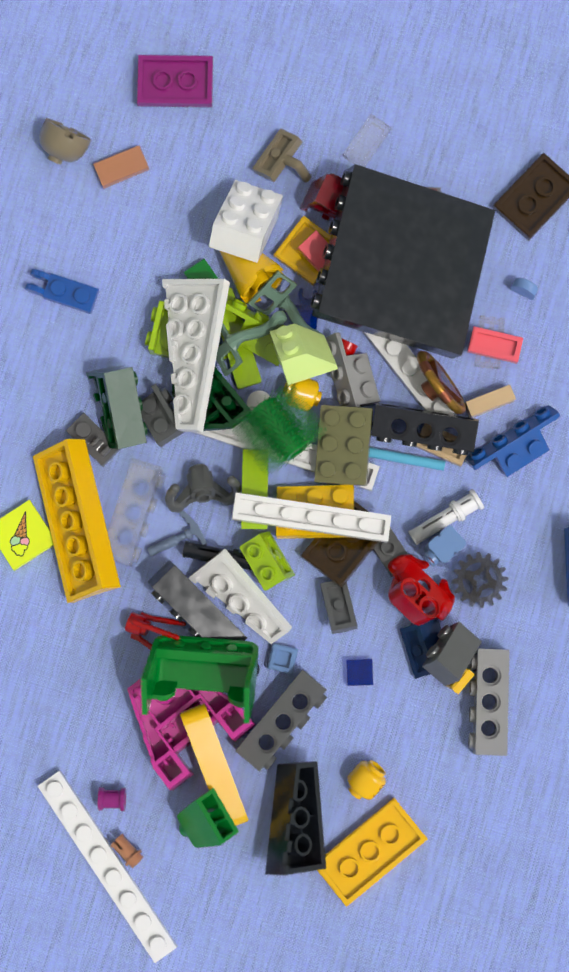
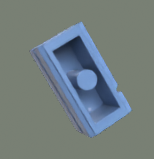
M448 525L424 547L425 554L423 557L432 567L435 565L442 567L466 546V541L452 526Z

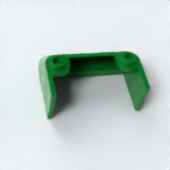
M163 635L156 637L141 677L142 715L148 714L152 699L166 701L176 694L177 689L228 693V701L232 705L244 708V723L249 724L255 700L258 646L253 642L191 636H180L179 640H175Z

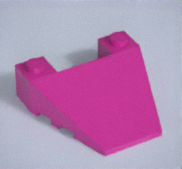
M141 678L127 689L151 758L152 767L169 790L174 791L194 775L179 755L182 750L191 744L179 713L205 704L213 726L219 722L235 742L256 726L251 718L249 724L244 723V709L232 705L228 701V696L222 692L177 689L176 694L166 701L152 699L148 714L142 715Z

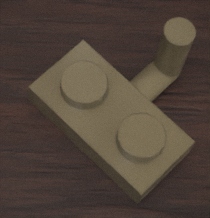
M280 128L252 169L256 174L275 182L287 165L295 169L303 182L311 180V174L304 164L292 157L302 144L301 139Z

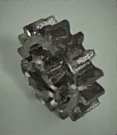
M477 552L475 559L470 554L466 555L467 563L460 560L458 565L461 569H454L452 572L457 575V578L451 580V583L458 585V588L453 592L454 594L461 592L462 596L459 601L463 602L468 599L469 607H473L475 602L478 603L479 609L484 607V602L492 606L494 605L493 598L496 600L502 599L499 591H507L502 582L508 581V577L501 574L506 568H498L497 565L500 560L496 559L492 562L490 560L491 554L489 553L485 558H482L481 553ZM480 563L478 570L473 572L466 570L470 565ZM490 568L494 571L496 580L492 579L489 573ZM483 571L482 579L486 581V584H482L477 588V581L473 578L479 576ZM463 581L468 583L471 589L469 593L464 588ZM483 590H493L489 596L479 598Z

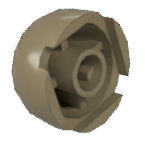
M49 118L45 119L39 135L42 149L49 154L48 159L60 165L63 161L74 162L84 156L91 142L90 138L73 128L65 127L63 123Z

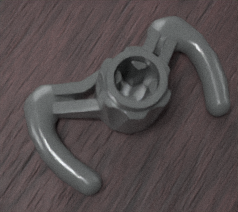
M197 464L189 468L186 475L188 485L175 500V496L180 490L179 485L172 484L167 490L165 502L171 512H181L190 503L196 501L205 503L210 500H217L224 505L234 504L235 493H241V485L234 476H229L227 483L232 489L229 493L213 481L212 471H209L206 465Z

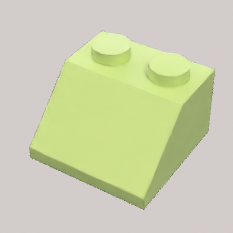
M295 323L270 331L275 352L288 385L338 369L324 335Z

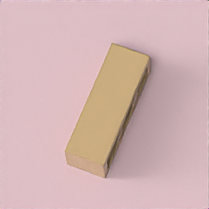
M507 385L466 401V411L470 418H474L510 404L516 398L511 386Z

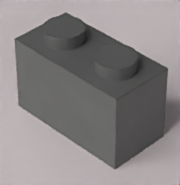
M461 622L451 626L446 625L439 631L437 635L439 639L427 651L426 656L428 658L422 666L444 686H448L461 679L482 642Z

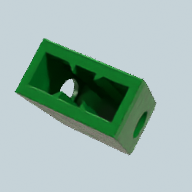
M214 788L197 798L177 815V819L180 822L179 832L182 836L188 837L195 848L220 846L239 832Z

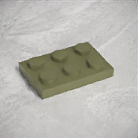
M321 405L319 427L322 428L320 430L322 432L319 433L320 437L318 439L320 440H318L314 482L367 486L373 417L372 408Z

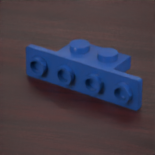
M550 405L537 409L532 416L518 421L510 430L494 436L486 445L475 448L474 452H470V455L465 457L466 463L474 470H477L495 458L502 473L506 477L510 476L550 450L540 429L560 417L559 412Z

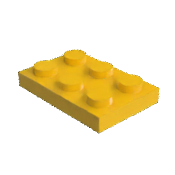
M354 485L277 487V499L354 510ZM276 526L277 539L345 537Z

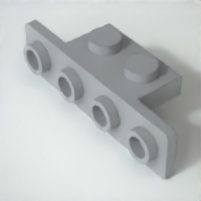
M333 333L327 337L326 341L338 368L330 371V374L334 380L337 400L340 406L361 408V406L380 402L367 353L346 356L340 333Z

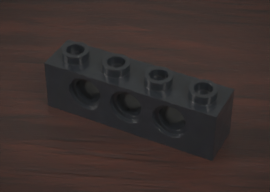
M377 403L371 435L377 436L376 440L391 443L392 439L402 440L401 444L417 447V443L427 444V449L442 451V448L446 447L452 448V453L468 455V451L474 452L479 419ZM394 420H404L407 428L403 432L395 431L392 427ZM422 423H427L432 427V433L428 436H422L418 433L417 427ZM453 427L457 430L458 435L454 440L444 438L443 431L446 428Z

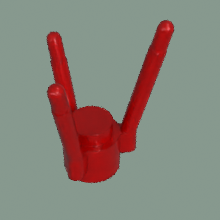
M132 612L127 620L125 631L132 633L131 639L139 641L151 650L152 644L142 637V635L146 636L149 631L175 640L180 639V636L151 625V621L178 626H186V622L152 616L143 612L141 614Z

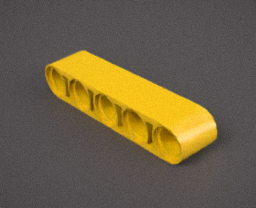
M205 704L179 713L208 790L215 789L236 826L248 822L247 814Z

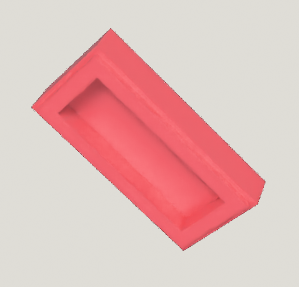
M474 326L467 352L517 364L523 338Z

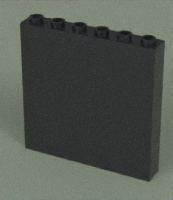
M354 164L348 170H345L341 177L340 185L343 186V189L335 202L334 209L337 210V213L329 226L328 233L331 234L329 244L327 243L323 250L322 258L325 259V262L317 275L316 283H319L317 293H314L311 299L310 307L313 308L311 316L453 359L462 356L496 210Z

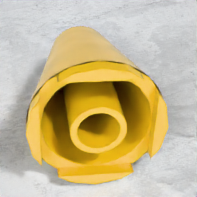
M219 251L241 299L247 304L277 270L281 273L284 271L279 264L264 253L261 254L258 263ZM277 278L271 286L276 289L283 278Z

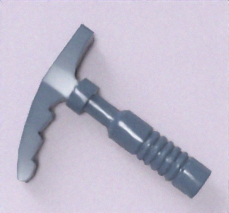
M185 511L177 513H180L182 518H185L187 524H190V529L184 530V533L178 536L173 535L164 541L147 547V550L152 557L157 553L178 545L180 541L186 538L188 540L193 538V535L199 538L202 545H207V542L196 522Z

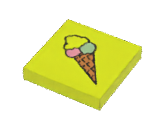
M31 500L26 501L0 518V550L13 571L18 570L54 546L50 529Z

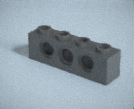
M302 670L236 749V752L258 771L263 767L268 770L277 759L274 753L278 748L281 747L284 750L294 738L290 735L296 727L302 729L311 718L307 713L314 706L318 709L326 700L327 696L324 693L327 689ZM303 694L307 697L308 703L304 709H296L293 706L292 699L295 695ZM281 714H286L291 719V725L284 730L279 729L276 725V718ZM265 734L272 736L274 739V746L268 750L262 749L259 745L260 737Z

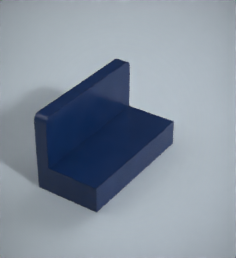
M437 618L423 625L414 624L400 629L415 679L430 675L422 666L428 658L426 656L427 651L439 639L437 635L441 627Z

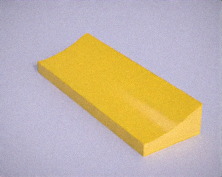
M65 439L34 455L33 460L67 603H75L88 597L120 588L121 585L85 439Z

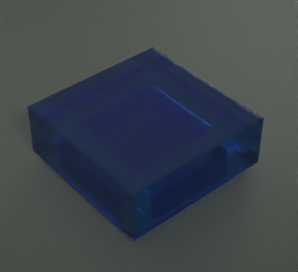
M372 659L346 660L347 686L373 685Z

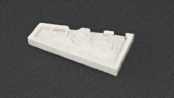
M226 549L218 553L188 578L196 584L198 582L207 589L205 592L212 598L217 597L228 605L226 609L231 613H236L246 620L245 624L270 644L284 636L292 628Z

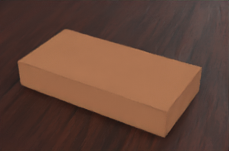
M140 145L93 164L103 189L149 170Z

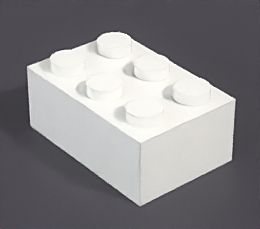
M235 180L213 223L209 247L258 263L278 219L283 195L250 185L247 182Z

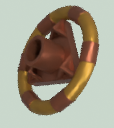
M420 351L417 354V360L420 369L427 381L421 384L424 393L431 401L440 397L444 404L453 412L463 414L466 406L462 395L452 379L427 351Z

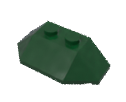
M216 367L214 368L203 431L232 429L240 423V420L245 418L243 416H249L248 414L252 413L249 412L252 410L248 408L247 404ZM172 384V396L175 398V386Z

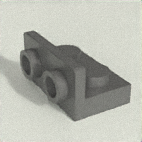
M155 383L151 386L154 392L142 400L143 409L141 414L156 443L162 447L184 433V431L177 430L175 427L174 409L170 404L173 398L166 388L161 390Z

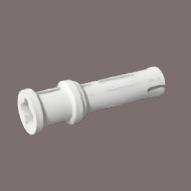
M471 489L469 494L457 501L452 500L447 509L409 530V535L414 543L418 545L457 520L459 522L464 521L467 515L477 509H484L483 503L476 492Z

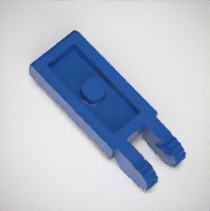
M36 269L31 270V276L48 283L45 289L35 284L26 283L25 290L43 296L46 300L88 314L92 313L99 289L52 273L50 275Z

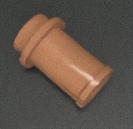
M123 834L110 845L126 861L125 865H130L131 868H134L144 858L141 855L142 851L137 850Z

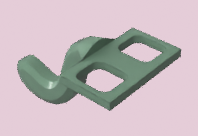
M278 270L248 301L250 306L267 316L276 307L286 311L292 324L295 323L322 334L311 328L303 320L298 309L289 298V293L297 286V283ZM280 277L290 283L283 292H279L271 286ZM262 295L273 300V303L266 310L261 309L255 304Z
M283 311L275 312L266 323L234 334H229L224 323H222L221 332L225 340L218 347L216 360L224 376H228L243 363L237 351L240 344L248 340L264 337L270 334V331L281 327L287 320V316ZM231 351L236 362L228 370L224 363V357Z

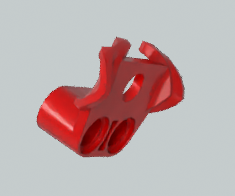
M405 554L397 556L388 564V569L394 576L388 592L390 602L415 625H423L435 617L444 621L455 602V595L450 591L447 580L442 579L438 585L422 570L429 567L428 562L417 559L413 555ZM418 581H424L428 586V591Z

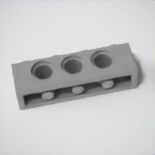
M477 649L470 662V669L475 670V679L470 680V696H474V707L470 706L469 722H473V733H469L468 747L473 749V754L507 756L510 650ZM486 668H491L495 672L496 677L492 683L485 682L482 677L483 671ZM487 694L492 695L495 699L494 707L489 710L485 709L482 705V698ZM489 720L494 724V732L489 736H485L481 731V726L485 721Z

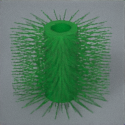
M291 390L288 391V394L287 392H280L277 396L275 395L271 398L269 396L266 400L264 398V401L256 407H248L254 408L252 411H249L252 413L245 417L251 429L248 430L245 427V422L241 424L243 426L241 429L244 432L243 434L247 435L246 437L252 438L250 441L253 444L252 446L258 447L253 453L258 451L256 455L258 456L262 452V455L266 458L262 465H267L269 457L271 458L270 460L273 459L275 461V466H281L284 462H289L292 459L294 461V458L303 451H308L305 450L307 447H310L307 445L316 438L313 432L319 426L317 425L318 423L314 425L313 422L315 420L313 419L310 420L309 425L307 421L302 422L303 418L306 419L307 415L305 412L307 410L302 412L305 406L300 408L298 405H294L298 398L294 401L291 398L295 395L288 396Z

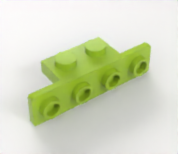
M230 287L228 290L227 300H234L235 294L233 289ZM225 309L223 323L228 333L234 334L239 332L244 324L242 318ZM221 332V338H222V341H223V343H224V340H225V339H224V336H223V334H222V332ZM239 346L237 351L243 363L232 373L237 388L243 389L259 384L262 380L253 352ZM230 351L224 359L228 358L232 367L236 361Z
M228 299L225 309L245 319L240 331L260 326L270 319L260 311L255 313L247 309V304L239 299ZM270 334L240 344V346L279 366L280 363Z

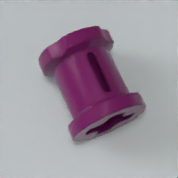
M99 787L98 811H103L104 808L125 811L126 788H121V790H105L104 787Z

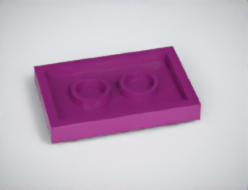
M138 55V106L212 107L213 56Z

